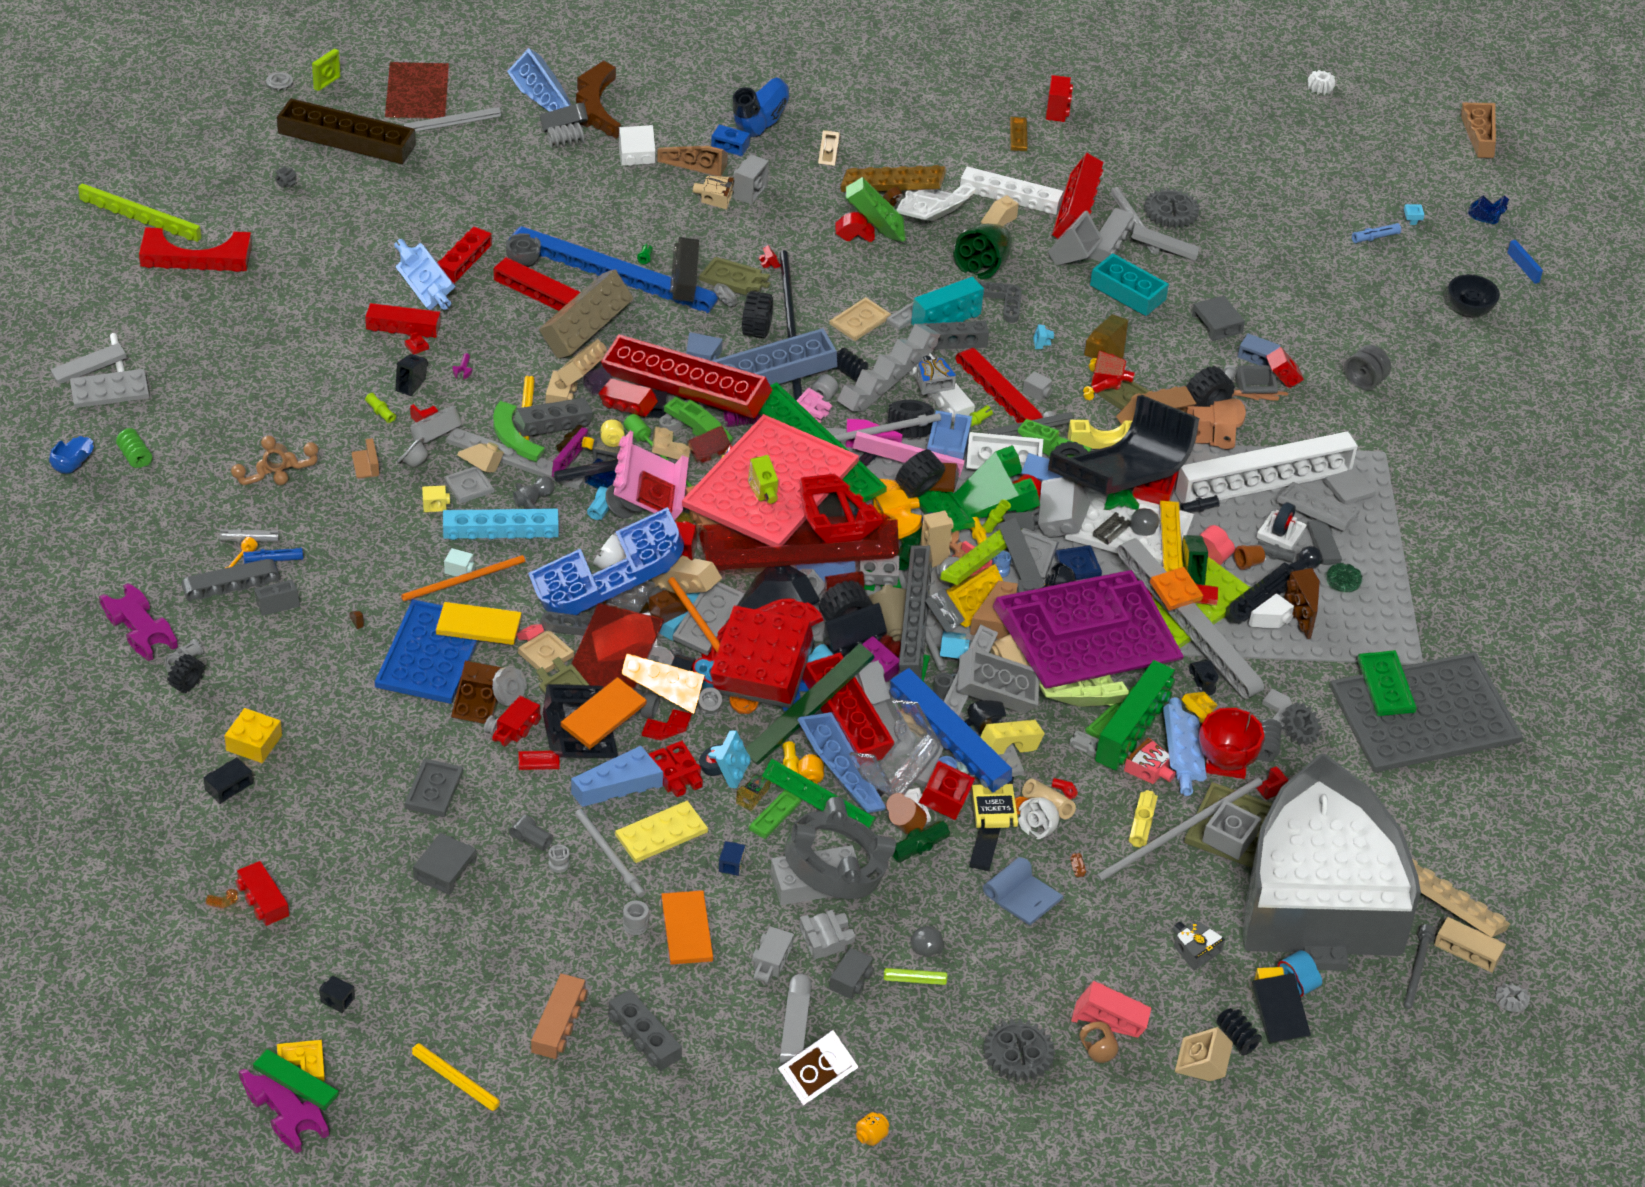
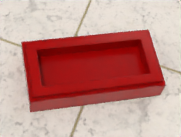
M518 751L519 770L560 769L559 755L553 751Z

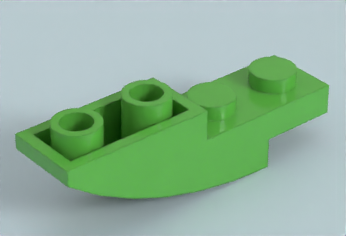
M675 397L664 406V412L692 427L694 435L716 448L722 450L733 441L732 436L722 424L694 401L689 400L686 403Z
M1028 419L1018 428V433L1022 437L1043 439L1042 452L1050 456L1052 450L1054 451L1057 445L1059 446L1060 443L1070 441L1059 437V430ZM1084 446L1088 452H1091L1092 448ZM1068 454V455H1066V456H1068V457H1073V456H1076V455Z

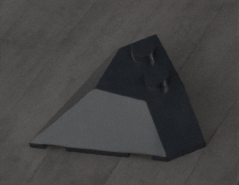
M778 561L766 567L755 577L738 606L757 609L781 599H796V601L808 602L814 605L820 602V598L806 574L783 561Z

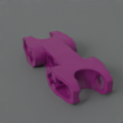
M129 583L123 585L125 596L120 599H112L106 594L99 596L100 605L107 619L113 626L124 623L128 629L131 628L132 631L126 634L127 641L135 652L143 656L147 661L154 659L151 646L154 644L164 643L172 650L178 647L177 640L169 623L163 617L154 621L146 612L150 610L147 598Z
M247 1069L238 1071L239 1079L254 1106L257 1108L267 1103L272 1111H276L278 1115L270 1121L271 1127L279 1139L296 1154L302 1151V1144L298 1137L301 1131L311 1129L318 1132L322 1138L329 1136V1129L319 1107L309 1101L301 1103L292 1091L265 1075L256 1076Z

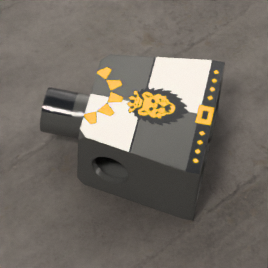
M1180 921L1172 929L1177 934L1174 947L1192 970H1196L1223 951L1225 939L1201 922H1195L1187 927Z

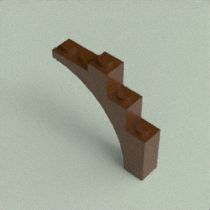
M603 60L577 77V90L579 91L576 93V104L585 103L588 116L587 121L579 124L587 128L593 125L594 128L600 129L608 136L617 139L619 138V127H621V124L605 111L600 102L603 91L616 79V67Z

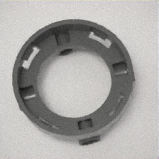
M833 797L826 802L824 811L805 814L794 823L786 840L784 851L790 868L804 883L829 896L856 899L865 897L877 889L887 869L888 860L895 852L896 841L892 837L876 835L864 824L848 817L844 800L840 797ZM823 829L837 832L854 840L867 851L869 857L868 864L860 869L858 859L852 856L843 858L837 868L825 863L811 848L816 830ZM876 871L877 877L872 880L868 877Z

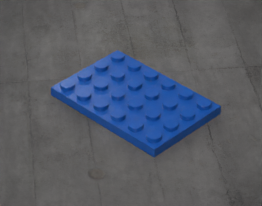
M412 599L374 682L375 688L452 704L459 687L465 660H471L479 640L436 635V628L443 605Z

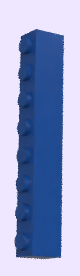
M910 668L890 680V693L893 698L898 699L904 708L915 716L920 724H924L928 728L929 733L933 737L936 736L941 741L942 746L945 749H949L954 754L956 760L962 762L967 767L969 773L975 775L985 788L988 787L994 793L1012 780V768Z

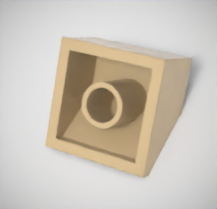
M1218 1027L1184 1037L1175 1072L1207 1081L1225 1077L1233 1042Z

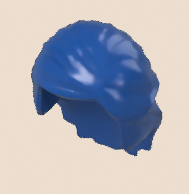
M82 436L72 438L67 444L60 440L51 449L49 457L51 466L59 473H73L78 467H81L82 462L92 453L94 441Z

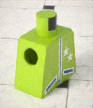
M765 455L750 459L748 483L759 501L767 500L769 504H772L778 500V478L770 457Z

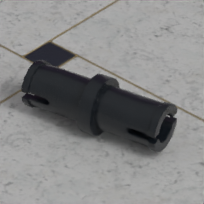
M1217 495L1203 499L1199 497L1194 501L1180 504L1181 511L1188 513L1197 511L1201 513L1205 509L1220 506Z

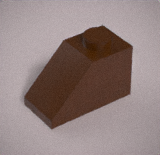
M663 590L649 597V613L659 625L688 612L676 593Z

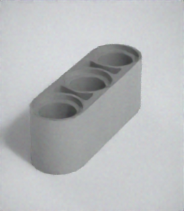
M451 406L411 425L410 430L415 441L423 437V443H426L460 426L462 422L456 406Z

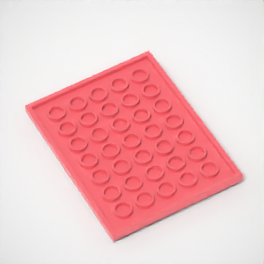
M763 414L682 500V506L776 549H780L806 520L800 490L801 477L835 473L843 479L858 463L859 455ZM769 455L778 478V500L775 503L769 504L767 500L759 501L749 485L748 476L750 459ZM830 493L813 495L817 507Z

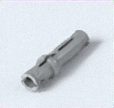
M220 529V541H237V543H242L245 537H251L256 542H279V530Z

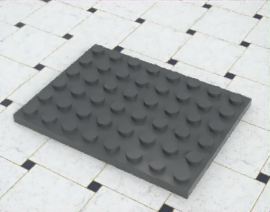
M1476 652L1402 666L1417 707L1416 713L1377 716L1363 674L1330 681V688L1373 772L1520 743L1523 740V735Z

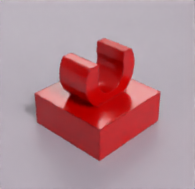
M769 245L764 247L763 251L765 254L759 257L763 268H768L770 265L774 269L779 268L781 265L777 255Z
M418 332L410 334V339L404 341L405 346L414 355L429 349V344L421 335H418Z

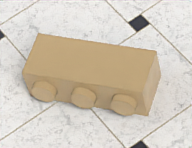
M946 511L923 516L920 546L930 545L933 560L932 567L941 565L950 556L949 545L952 542L951 529H953L952 518L948 517Z
M1447 917L1438 932L1434 944L1492 973L1500 961L1506 946L1505 943Z

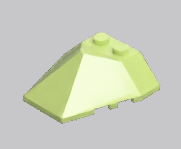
M1110 675L1045 689L1039 679V687L1046 697L1078 707L1114 705L1123 702L1128 695V689L1122 681L1114 683Z

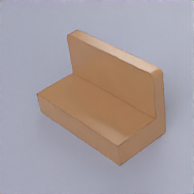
M373 438L365 439L366 450L352 452L356 478L358 479L379 476V464Z

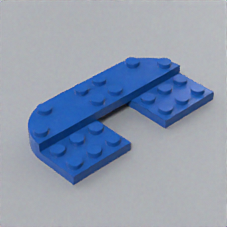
M668 507L616 531L627 558L594 574L591 573L580 548L529 572V577L543 608L547 612L578 615L581 611L607 599L614 598L626 590H630L647 580L668 572L670 567L680 558L684 549L683 538Z

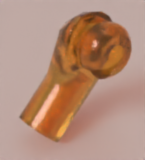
M228 889L223 897L208 895L206 905L226 908L236 903L238 892L235 889Z

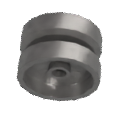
M1374 345L1363 346L1347 359L1345 363V373L1349 381L1364 391L1372 390L1389 376L1391 372L1389 357L1382 349Z

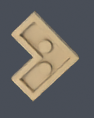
M655 426L652 442L653 453L677 460L682 455L689 458V446L683 443L672 442L673 431Z

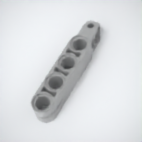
M796 974L790 980L780 1064H785L804 1050L811 993V980L805 974Z

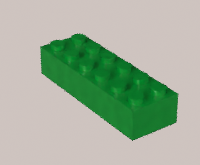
M1152 661L1101 732L1095 757L1096 762L1117 771L1120 765L1125 764L1128 753L1134 752L1137 741L1143 739L1146 728L1153 725L1156 714L1160 715L1164 703L1170 701L1173 694L1171 689L1176 680L1173 678L1175 669L1158 661Z

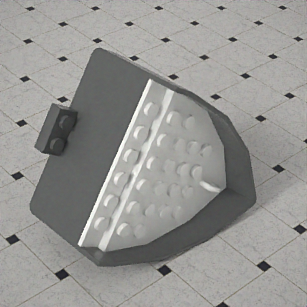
M1319 754L1281 787L1260 828L1247 892L1243 939L1246 951L1297 952L1303 950L1312 957L1317 970L1347 971L1349 965L1347 954L1399 956L1404 953L1421 890L1415 865L1399 825L1371 788L1326 754Z

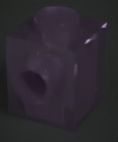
M601 367L584 375V387L593 397L598 395L606 383L613 378L610 373H607Z

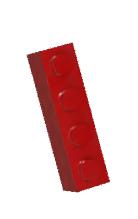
M370 303L365 316L366 329L372 331H385L406 335L418 332V335L427 338H437L441 325L440 311Z

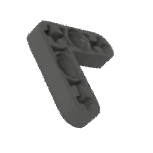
M977 281L984 288L983 297L1005 299L1003 319L1009 323L1017 322L1020 312L1021 288L1012 284Z
M592 606L585 611H588L589 615L584 614L582 611L578 615L544 612L540 624L547 631L591 636L597 627L596 608ZM564 622H570L573 626H568Z

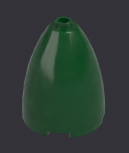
M986 223L974 226L957 237L953 256L958 268L964 273L978 272L984 266H990L995 263L987 271L975 274L981 280L987 279L994 275L1006 262L1012 247L1011 234L1007 228L999 224Z

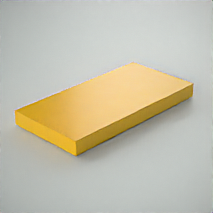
M444 602L436 628V635L514 645L522 612Z

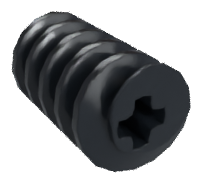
M844 347L837 352V367L835 368L857 382L862 369L868 370L869 364L866 361L864 362L862 358H858L856 354L853 355L852 351H848Z
M1232 1008L1226 1009L1218 1016L1216 1020L1217 1025L1231 1039L1233 1045L1241 1052L1242 1056L1251 1053L1261 1042L1262 1036L1257 1034L1256 1028H1252L1251 1022H1246V1016H1241L1242 1011L1240 1009L1234 1011Z

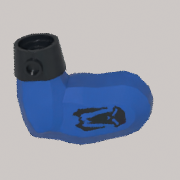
M775 77L757 92L748 87L739 88L734 92L732 108L737 128L750 133V137L761 135L767 127L779 119L789 100L788 85L781 78Z

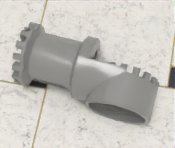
M192 639L189 644L177 648L174 653L166 656V670L170 672V667L173 666L170 663L175 662V660L179 661V657H183L184 654H190L193 657L203 654V647H200L199 641L197 642V639Z

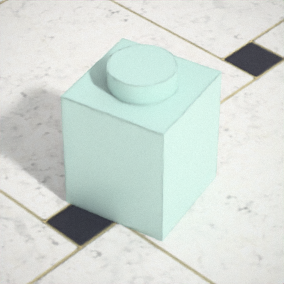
M451 548L444 560L445 574L459 576L474 571L473 554Z

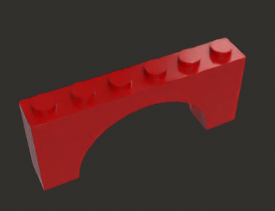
M145 227L139 251L140 267L247 271L252 248L251 232L233 231L232 236L225 243L217 247L190 250L177 247L168 242L164 237L163 228Z

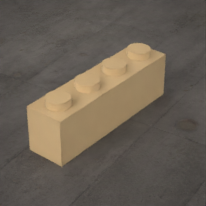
M596 339L558 370L557 374L568 387L602 360L607 353L606 346L599 339Z

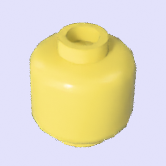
M617 420L605 421L600 428L602 442L609 447L619 446L620 439L625 436L623 425Z

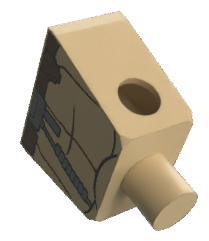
M707 176L704 184L694 183L693 193L701 194L702 203L727 209L733 193L734 178Z

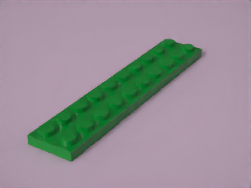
M777 382L770 385L772 392L758 412L761 416L764 414L849 451ZM858 461L842 479L850 486L849 490L855 495L860 494L863 497L864 502L887 492V486L861 461Z

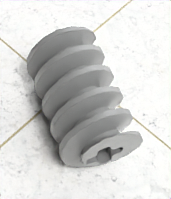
M578 122L574 123V125L571 123L567 126L561 125V128L559 126H555V128L549 127L547 132L551 148L553 143L558 148L559 142H561L562 146H565L566 141L569 145H572V140H574L575 144H578V139L582 143H584L585 139L583 128Z

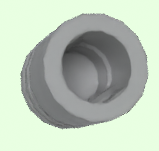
M714 688L702 690L697 702L699 713L704 716L716 715L721 707L722 695Z
M630 901L623 909V928L631 935L644 933L648 929V906L642 901Z

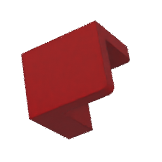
M414 404L410 406L411 418L416 423L438 412L435 406L422 411Z
M1277 766L1270 769L1268 779L1263 781L1262 785L1256 789L1265 800L1278 795L1281 787L1288 782V778Z

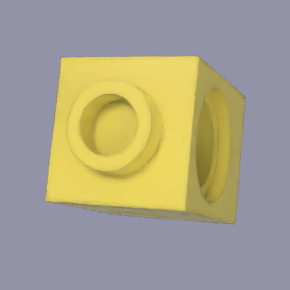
M445 486L422 487L424 512L446 510V505L450 504V494L446 493Z

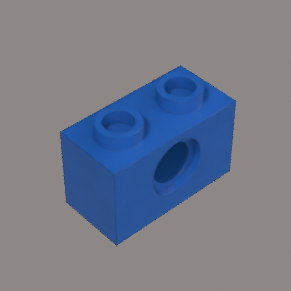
M720 124L711 137V147L723 149L728 153L743 156L750 144V133Z

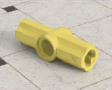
M1146 790L1140 793L1129 837V842L1134 847L1141 848L1147 844L1158 798L1153 791Z

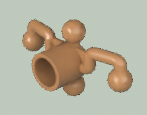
M265 436L261 440V445L265 449L263 459L256 464L258 474L245 478L246 469L241 464L234 465L231 468V474L237 478L241 485H249L261 481L265 474L275 472L273 476L274 482L278 485H284L288 482V475L282 470L291 466L295 469H301L315 465L318 460V446L313 442L305 444L303 450L310 459L297 461L295 454L288 452L284 445L276 443L274 437ZM271 453H277L282 457L283 462L279 464L269 461L268 456Z

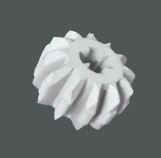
M1313 71L1308 77V89H1311L1312 93L1330 94L1335 87V76L1331 75L1330 72Z

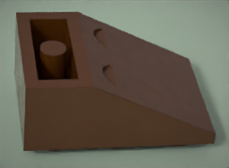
M1312 568L1291 572L1287 582V591L1284 595V599L1294 606L1293 617L1297 619L1300 630L1304 632L1307 639H1310L1313 633L1318 612L1320 581Z
M465 660L451 718L485 724L489 716H494L499 702L494 696L493 679L497 671L503 667Z

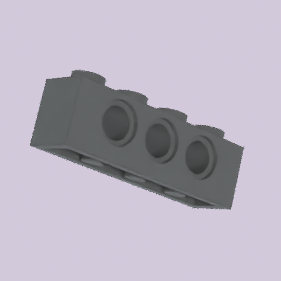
M986 321L922 324L940 334L938 344L934 350L987 348L989 331Z
M583 397L517 408L514 423L521 436L524 437L572 429L577 425L587 426L591 422L593 412Z
M630 989L609 1001V1019L613 1023L617 1022L623 1035L633 1040L637 1051H642L646 1055L647 1061L652 1067L656 1066L659 1071H662L682 1059V1046Z

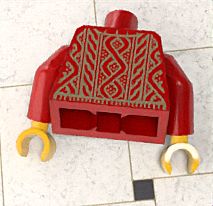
M1099 351L1097 358H1092L1088 365L1089 369L1094 372L1091 383L1093 388L1085 387L1083 389V396L1086 400H1092L1094 393L1097 394L1105 389H1120L1122 380L1133 382L1135 372L1125 370L1126 361L1114 354Z

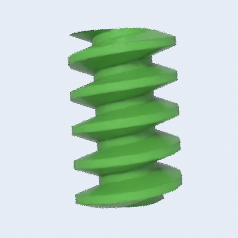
M127 428L119 433L116 444L133 468L149 465L152 460V454L137 434V431L133 428Z

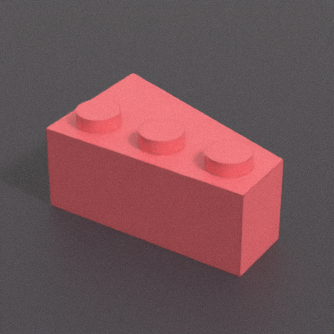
M1093 981L1076 1001L1071 1021L1076 1023L1078 1020L1090 1023L1104 1022L1111 1027L1113 1032L1138 1038L1147 1028L1151 1007Z

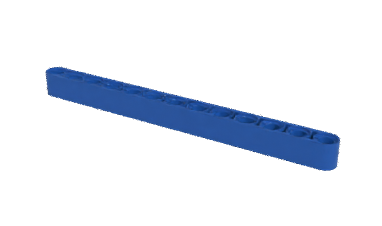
M518 227L512 234L524 233L530 234V237L534 239L537 237L541 242L540 256L548 257L556 262H563L565 265L574 268L578 267L580 270L595 273L597 276L616 269L627 286L642 289L644 292L659 295L658 297L667 300H674L676 303L688 305L690 308L699 311L703 310L709 313L718 301V297L713 291L526 227Z

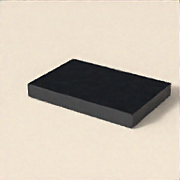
M1294 973L1252 981L1269 1044L1311 1036Z

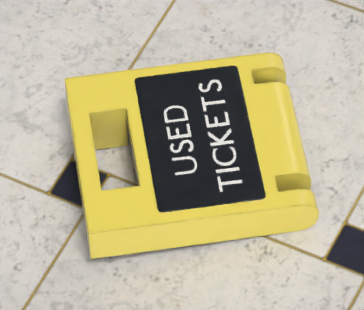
M1005 784L994 793L983 785H972L971 795L976 828H981V819H984L985 828H1008L1010 826L1009 818H1012L1013 827H1018L1013 784Z

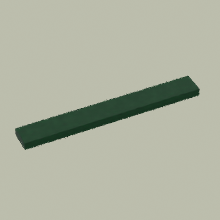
M861 643L857 645L745 748L750 755V759L756 765L764 761L801 726L798 722L799 717L815 714L875 658L874 655Z

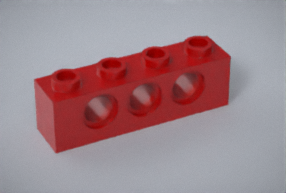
M473 226L437 262L454 284L492 246V233Z

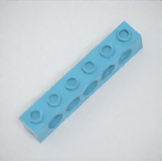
M558 509L443 510L444 539H513L523 537L531 539L534 537H558Z

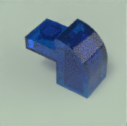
M1482 195L1471 203L1468 214L1477 221L1496 224L1499 222L1501 214L1507 210L1509 199L1504 195L1492 204Z

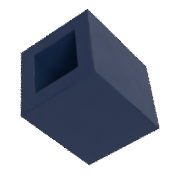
M725 841L719 858L718 872L739 876L745 858V845Z

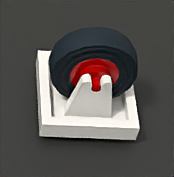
M1286 502L1280 511L1271 512L1258 531L1256 538L1272 545L1278 544L1279 547L1293 550L1305 532L1307 524L1297 521V518L1294 517L1295 505Z

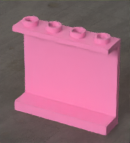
M629 431L619 442L620 451L617 455L618 464L615 469L617 475L613 482V486H615L614 495L653 513L668 507L675 521L683 511L682 500L685 495L689 458L682 455L674 464L632 444L633 431Z

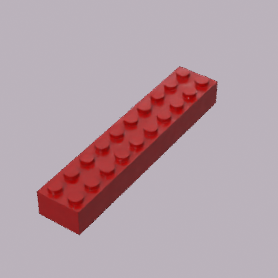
M618 334L601 360V364L607 374L613 377L754 419L772 392V388L765 376Z

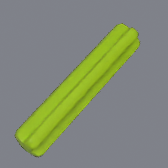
M885 968L884 980L946 985L947 973Z

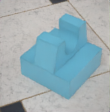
M1405 204L1404 212L1406 220H1410V225H1417L1418 220L1424 219L1422 205Z
M1038 324L1033 340L1035 349H1043L1044 345H1051V340L1048 338L1053 339L1054 332L1047 330L1045 325Z

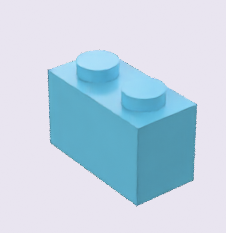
M943 631L940 656L960 659V655L969 649L970 640L966 639V634Z

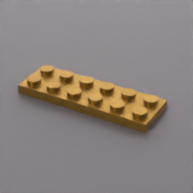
M939 165L930 167L850 168L846 170L840 186L841 192H846L848 185L862 177L876 191H888L894 187H899L900 190L940 189L946 174V168Z

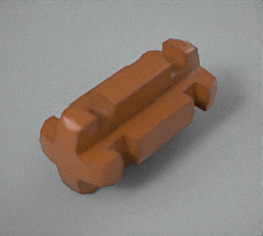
M1073 853L1070 860L1072 861L1073 871L1076 872L1074 875L1076 877H1084L1086 869L1082 854Z

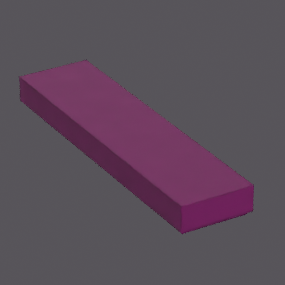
M582 427L553 460L552 477H554L555 471L566 469L583 450L584 447H581L583 437H588V429Z

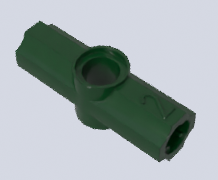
M921 528L911 535L902 538L901 546L896 555L899 556V570L905 571L909 568L911 546H920Z
M938 821L923 830L920 828L912 830L906 839L896 843L895 852L892 857L897 862H902L917 853L923 855V852H929L933 845L950 837L948 825L944 821Z

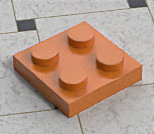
M1185 567L1153 576L1150 579L1151 585L1169 611L1201 601L1203 598V594Z

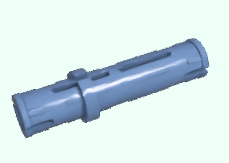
M1399 223L1374 229L1366 228L1365 231L1353 232L1352 240L1354 243L1366 240L1370 242L1376 238L1400 234L1401 226Z

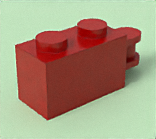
M520 695L497 719V730L492 736V741H499L502 746L506 747L512 740L518 742L522 737L525 738L533 725H537L541 719L540 705Z

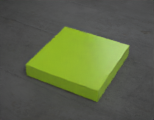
M334 48L312 63L313 87L315 90L320 91L341 77L339 50Z

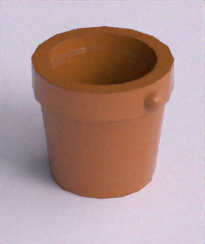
M1240 545L1235 548L1234 559L1238 568L1245 570L1262 564L1265 561V552L1261 545Z

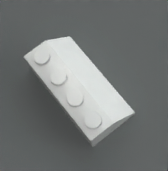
M969 432L966 469L977 470L995 451L1011 445L1014 446L1019 455L1023 469L1028 453L1042 457L1043 439Z

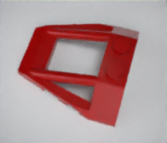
M835 473L801 477L800 490L804 514L813 530L827 544L861 540L883 523V518L872 504L867 505L860 494L855 495L849 490L850 486ZM836 492L848 522L831 524L825 514H820L813 495ZM846 496L860 509L858 510L856 520Z

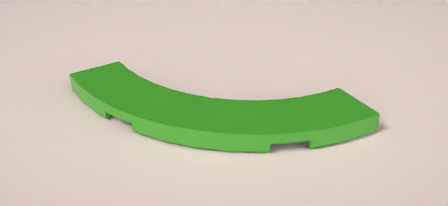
M500 401L493 415V427L497 437L506 447L516 450L518 455L537 462L544 454L545 447L530 442L517 432L512 422L517 406Z

